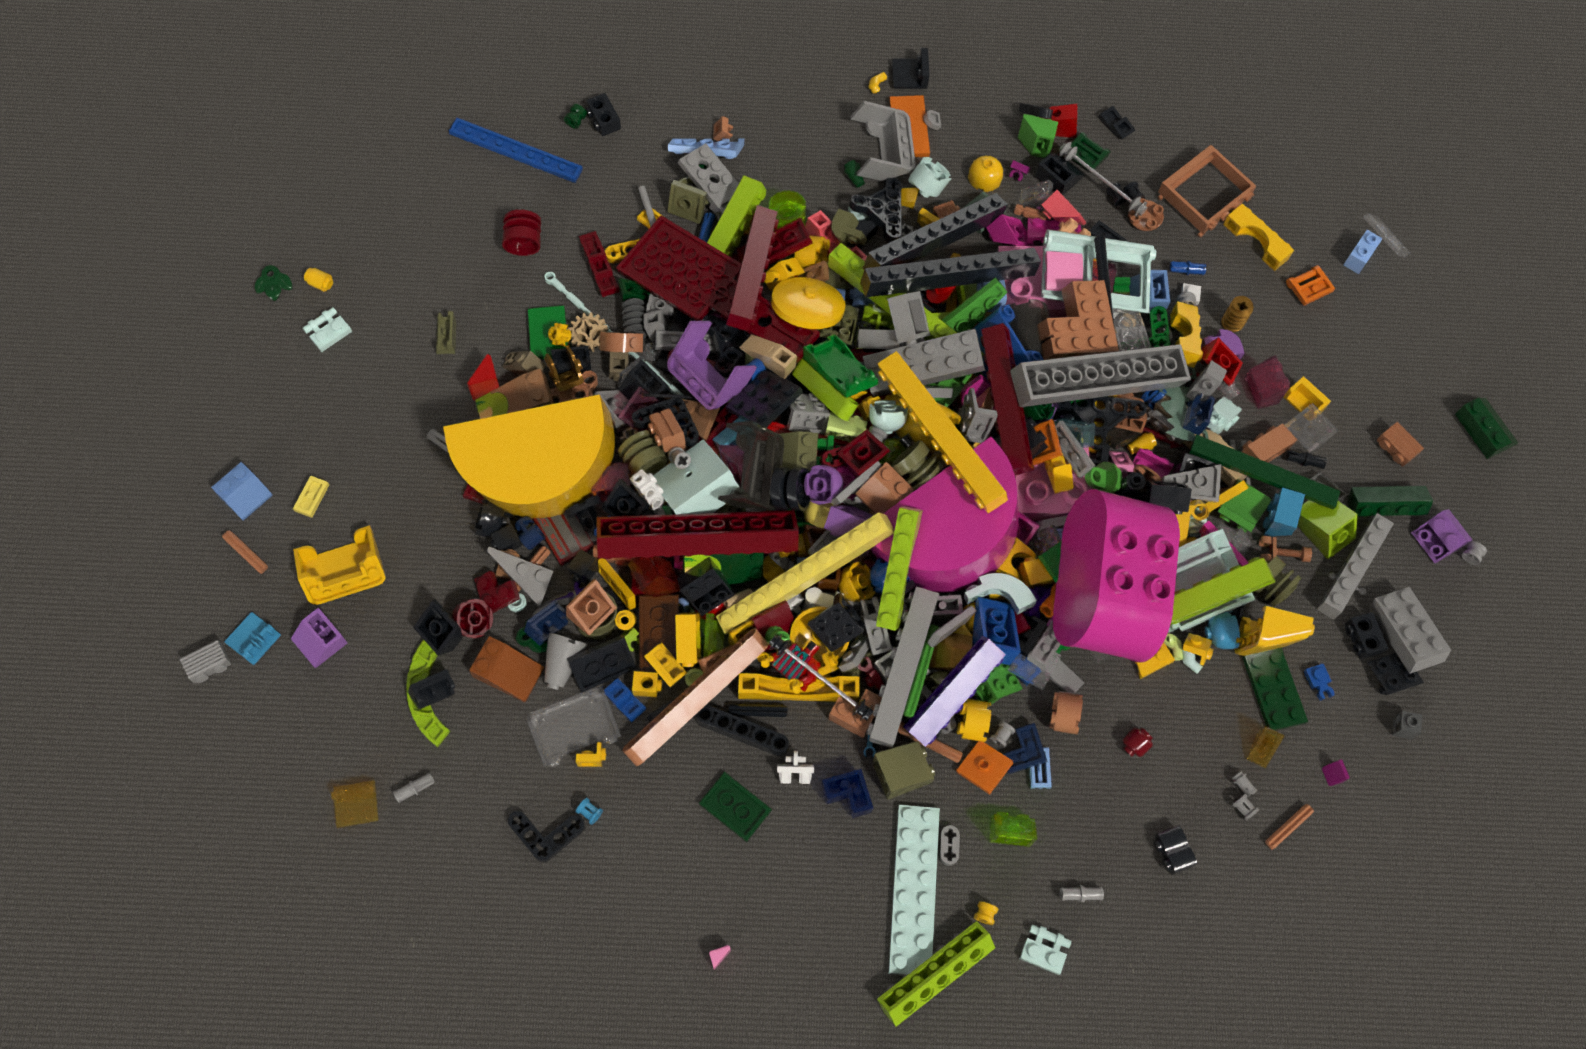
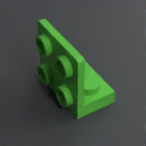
M1000 664L989 673V678L976 688L975 696L980 701L991 702L992 705L1000 698L1022 690V686L1010 666Z

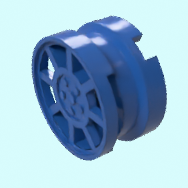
M1159 390L1146 391L1141 399L1144 400V403L1148 404L1150 409H1153L1155 403L1165 397L1166 394Z

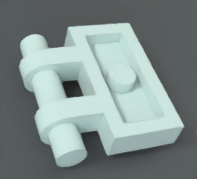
M333 307L328 311H323L322 315L315 320L311 319L308 321V324L302 328L306 334L312 330L315 332L309 337L321 352L352 332L341 316L336 319L332 318V316L337 314ZM327 321V325H325L321 329L318 327L319 325Z
M1031 925L1029 932L1036 935L1035 941L1029 938L1026 939L1019 959L1060 975L1067 954L1059 951L1060 947L1069 948L1072 941L1064 938V935L1060 933L1054 934L1047 931V928L1043 926ZM1043 938L1054 942L1053 947L1041 944Z

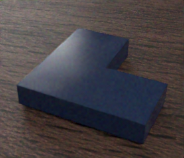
M1032 723L1017 728L1016 732L1021 748L1003 753V755L1013 761V765L1008 770L1009 774L1048 762L1036 724Z

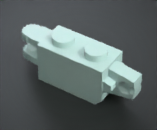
M1222 397L1213 406L1210 424L1207 428L1218 435L1223 430L1227 432L1239 420L1240 417L1237 415L1241 412V408L1234 405L1230 399Z

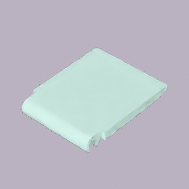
M1223 529L1179 547L1175 592L1180 589L1188 590L1193 588V584L1199 581L1207 582L1211 580L1213 575L1218 573L1226 574L1230 572V568L1239 565ZM1253 593L1246 594L1180 623L1172 624L1168 633L1179 628L1181 631L1187 630L1218 614L1254 601Z

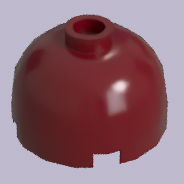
M471 598L463 600L456 605L452 613V619L460 626L462 636L475 639L484 636V633L490 630L493 623V612L483 600Z

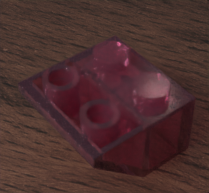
M1276 355L1251 368L1244 377L1258 409L1279 404L1290 389V382L1285 377L1282 364L1278 361Z

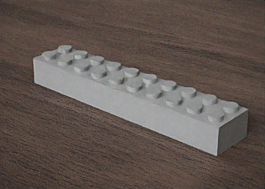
M1181 344L1024 362L1010 371L1020 407L1175 388L1191 380Z

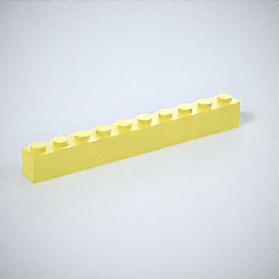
M878 512L717 615L716 618L723 632L729 634V632L784 600H790L893 535L895 529L887 515Z

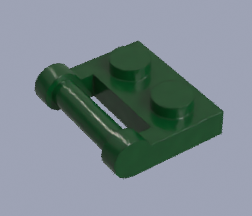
M1081 132L1071 143L1072 148L1077 146L1076 156L1094 170L1111 152L1089 139L1084 132Z

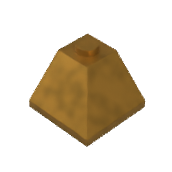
M952 633L934 647L928 668L951 672L972 648V636Z

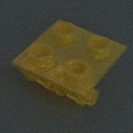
M375 780L333 787L331 798L335 803L337 828L379 821Z

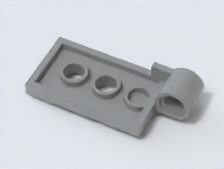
M704 144L679 159L678 164L698 189L707 192L706 198L711 203L709 208L714 212L719 221L739 183L709 146ZM699 164L706 165L707 169H701ZM710 177L716 178L718 183L711 182Z

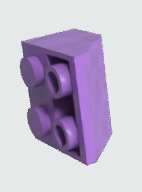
M1449 509L1443 510L1412 532L1434 563L1446 558L1472 541V538Z
M319 608L301 621L291 637V640L314 668H317L348 644Z

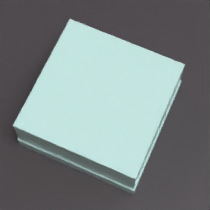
M704 439L686 451L691 457V463L687 468L679 469L671 462L653 475L657 480V484L664 491L662 496L675 514L714 513L743 492L733 478L734 476L729 468Z

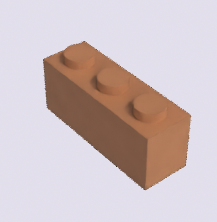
M1282 423L1278 427L1272 426L1269 428L1265 435L1263 433L1259 434L1253 442L1249 440L1242 446L1244 449L1242 452L1269 463L1289 450L1297 441V438Z

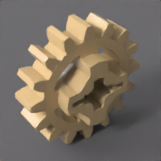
M590 312L589 316L583 313L582 318L576 316L577 321H571L573 327L568 328L571 331L570 340H572L573 346H588L594 352L595 347L600 349V332H606L609 329L605 325V320L601 319L598 314L594 317L592 312Z

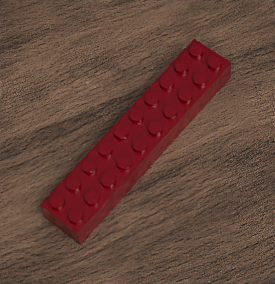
M794 510L597 517L598 559L672 557L681 555L689 557L692 555L710 556L713 554L731 555L736 553L769 554L772 552L790 553L798 551L799 529Z

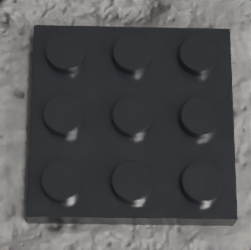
M763 370L725 407L731 414L764 431L803 391L800 386L767 370Z

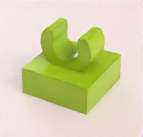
M630 628L622 634L625 637L629 650L633 652L634 649L631 647V642L635 641L639 644V638L636 637L639 633L635 628Z

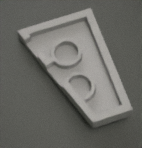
M1221 464L1163 476L1162 481L1189 486L1192 489L1190 500L1199 499L1205 502L1217 503L1219 502Z

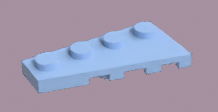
M672 139L668 144V151L675 154L691 153L702 145L707 144L716 156L733 159L737 157L744 147V139H738V142H730V139H722V141L713 142L712 139H703L699 142H696V139Z

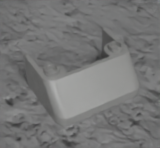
M863 101L851 115V120L866 123L869 134L879 137L882 160L870 157L857 171V176L884 181L888 178L910 173L915 168L916 163L909 115L903 110Z

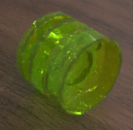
M784 190L771 197L769 209L778 211L776 219H779L777 229L800 217L804 225H806V201L802 195L795 191Z

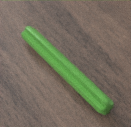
M929 626L903 715L913 718L934 650V647L932 648L928 644V640L939 629L938 626Z

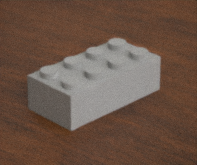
M1410 587L1374 599L1369 611L1374 613L1379 627L1409 674L1445 662L1451 649Z

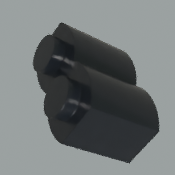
M1180 825L1154 836V846L1164 857L1162 860L1166 871H1170L1172 875L1198 864Z

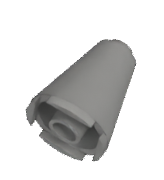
M549 633L544 682L548 683L547 687L559 690V687L565 686L573 672L567 658L585 651L587 644Z

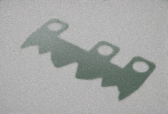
M1189 367L1193 371V374L1190 376L1191 379H1196L1195 367ZM1181 385L1165 389L1167 393L1164 394L1172 399L1161 402V406L1173 417L1168 418L1167 421L1174 426L1172 431H1167L1166 433L1179 439L1193 442L1194 433L1182 428L1187 410L1185 401H1190L1186 397L1189 387ZM1204 430L1205 438L1209 439L1207 431Z

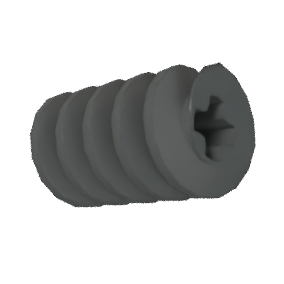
M639 298L624 301L621 307L623 333L643 334V339H645L646 330L644 328L643 313L645 308L643 307V300Z

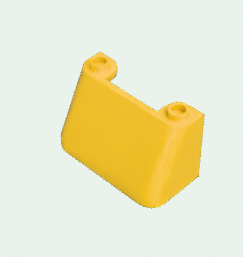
M370 525L355 531V543L317 554L316 550L311 546L293 549L298 581L310 603L316 605L378 586L385 581L383 565Z
M1269 606L1263 607V619L1258 618L1257 621L1243 616L1239 627L1240 637L1236 638V643L1240 644L1238 648L1234 649L1235 654L1246 656L1286 647L1312 636L1314 632V618Z

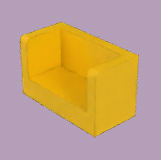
M1304 376L1283 397L1310 422L1324 411L1331 402Z

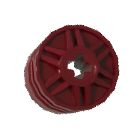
M513 210L506 213L503 217V249L508 253L518 256H529L539 252L541 248V217L528 210Z

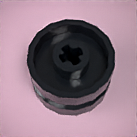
M778 467L775 469L770 485L771 501L775 509L805 511L808 508L811 498L809 495H806L804 489L805 476L807 473H810L808 469L798 467L793 469Z

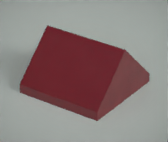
M866 429L837 452V455L854 477H857L889 453L890 450Z

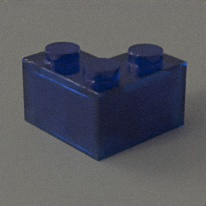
M862 769L822 780L821 787L826 804L846 799L852 818L872 813L873 805Z

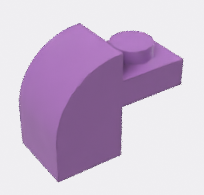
M1221 329L1216 336H1207L1202 340L1201 349L1219 337L1239 359L1244 355L1241 340L1235 333L1229 330Z

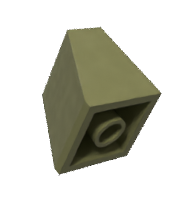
M918 741L875 753L872 764L887 800L933 782V776H935L934 768L931 764L928 765L926 760L927 752L924 746H920Z

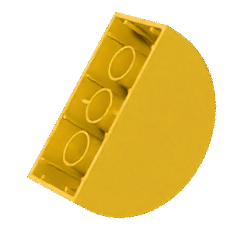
M600 395L443 427L450 458L463 479L488 501L502 508L505 512L520 517H553L564 514L566 509L577 503L584 502L596 492L604 481L614 455L615 436L612 417Z

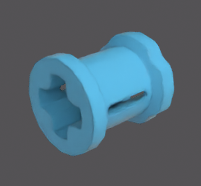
M585 798L577 807L576 813L582 814L593 825L599 819L603 810L596 808L590 803L589 798Z

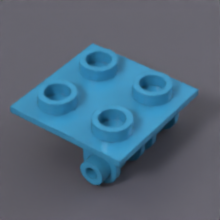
M251 612L224 643L255 665L281 634Z

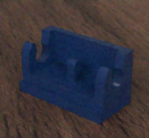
M1202 393L1197 394L1192 401L1188 402L1182 427L1197 435H1200L1210 424L1215 398L1212 396L1208 397L1206 401H1201Z
M554 600L527 621L524 632L540 646L548 640L549 633L556 634L568 624V620L565 618L566 610Z

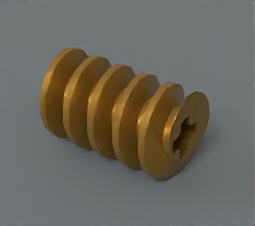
M1246 296L1235 297L1221 319L1222 327L1231 332L1242 330L1253 312L1254 306L1252 301Z

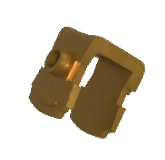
M568 345L565 348L573 368L572 370L558 375L550 355L546 353L544 357L546 365L550 369L549 375L557 389L561 392L584 382L580 372L583 369L581 362L575 358Z

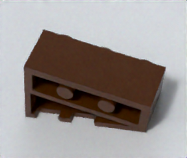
M811 525L805 526L802 536L806 553L827 529ZM841 567L815 583L814 586L823 592L835 593L839 586Z

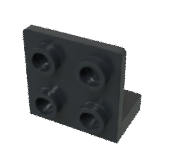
M921 48L917 59H892L894 89L928 88V48Z
M841 592L834 596L832 606L808 621L810 628L831 652L840 648L864 630L863 619Z

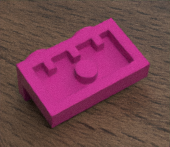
M1140 448L1133 460L1134 466L1137 464L1147 466L1155 471L1161 479L1163 476L1169 475L1174 467V464L1167 458H1161L1148 449Z

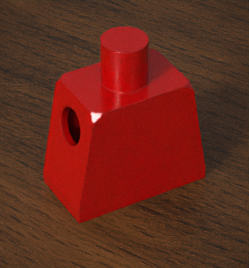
M1077 104L1050 107L1049 109L1053 110L1051 120L1058 122L1055 136L1076 138Z

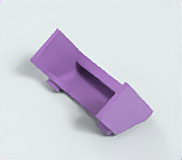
M690 321L669 357L667 366L669 371L706 409H718L737 396L746 387L757 367L755 365L735 366L726 380L706 360L710 347L704 336L712 323L710 321Z

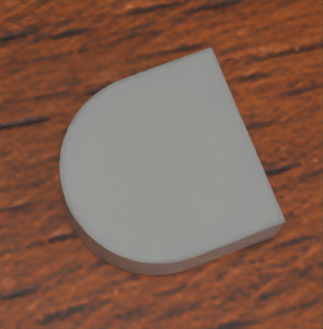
M929 110L924 114L923 119L928 127L935 130L941 128L940 113Z

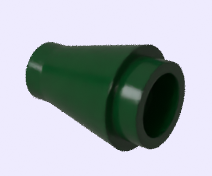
M852 160L844 165V173L855 187L859 188L865 182L863 177L857 176V171L861 168L860 164L856 160Z

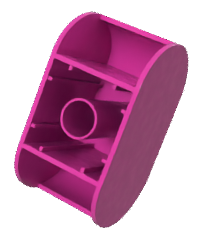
M1097 489L1087 490L1075 501L1070 509L1062 532L1059 576L1056 583L1053 610L1054 635L1057 641L1066 647H1078L1127 658L1139 663L1148 661L1162 646L1172 621L1180 540L1177 517L1168 507Z

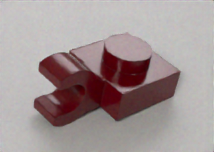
M864 656L865 665L861 666L859 663L856 668L863 671L865 675L864 681L869 688L880 690L884 683L876 669L872 667L870 658Z

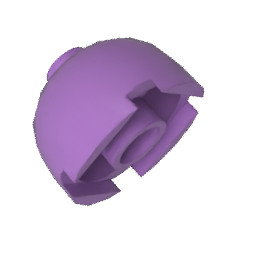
M827 465L813 466L810 473H807L805 476V493L812 499L810 501L815 504L831 503L832 499L843 490V478L834 467Z

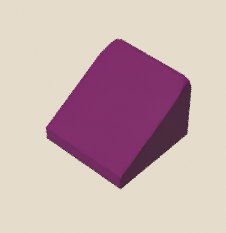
M1342 759L1322 768L1329 786L1343 783L1350 778Z

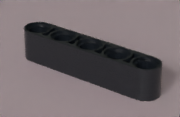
M705 705L696 714V721L701 727L776 756H783L788 751V738L781 733L709 705ZM703 712L710 714V717L706 720L701 719L699 716ZM724 719L729 724L726 727H721L718 725V722ZM739 727H745L748 731L745 734H739L736 730ZM758 734H763L766 736V740L759 742L755 737ZM777 741H782L785 747L777 749L774 744Z

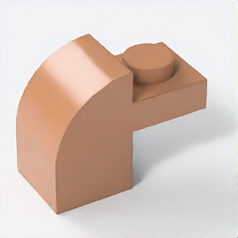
M600 332V350L609 352H643V334Z

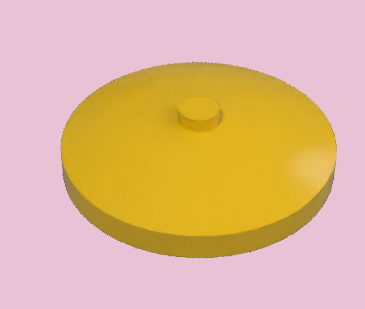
M795 277L783 280L774 287L771 296V305L775 313L786 322L802 328L824 329L832 327L840 322L845 311V300L841 293L831 285L813 278Z

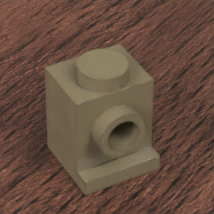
M610 352L609 378H613L614 381L618 382L623 381L629 373L628 352Z

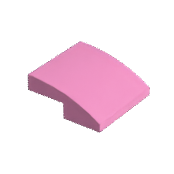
M1046 252L1045 290L1062 291L1061 289L1072 281H1083L1082 254Z

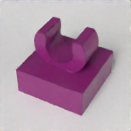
M1013 160L1010 167L1014 170L1010 172V177L1012 178L1015 173H1019L1018 181L1021 182L1023 174L1028 175L1030 168Z

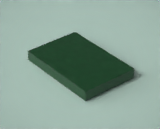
M726 772L720 776L699 802L702 808L746 843L772 811L769 806Z

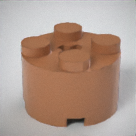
M1062 691L1055 692L1052 703V710H1055V712L1052 711L1049 729L1078 735L1083 695Z

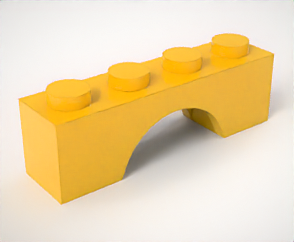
M1243 204L1232 211L1223 224L1235 236L1250 235L1259 240L1264 249L1262 260L1274 271L1289 260L1294 252V249L1288 243L1281 239L1275 231H1272L1263 220L1259 219Z
M1177 301L1170 314L1171 327L1178 330L1183 337H1179L1175 345L1181 344L1187 366L1194 368L1197 361H1200L1203 356L1198 307Z

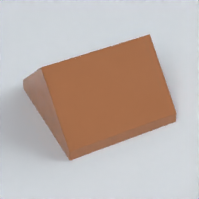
M593 579L566 606V617L587 635H590L617 607L597 580Z

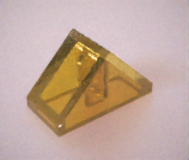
M1265 726L1256 734L1247 760L1266 768L1282 742L1284 735Z

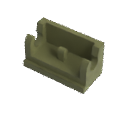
M448 311V317H443L441 313H438L436 353L455 354V315L453 311Z

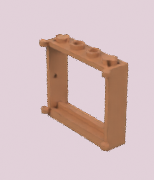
M1210 145L1162 182L1158 191L1160 194L1158 199L1161 201L1165 198L1200 231L1198 236L1201 238L1206 231H1212L1220 220L1224 221L1230 212L1234 211L1244 201L1248 202L1254 196L1253 192L1256 185ZM1210 162L1243 193L1207 220L1175 189Z

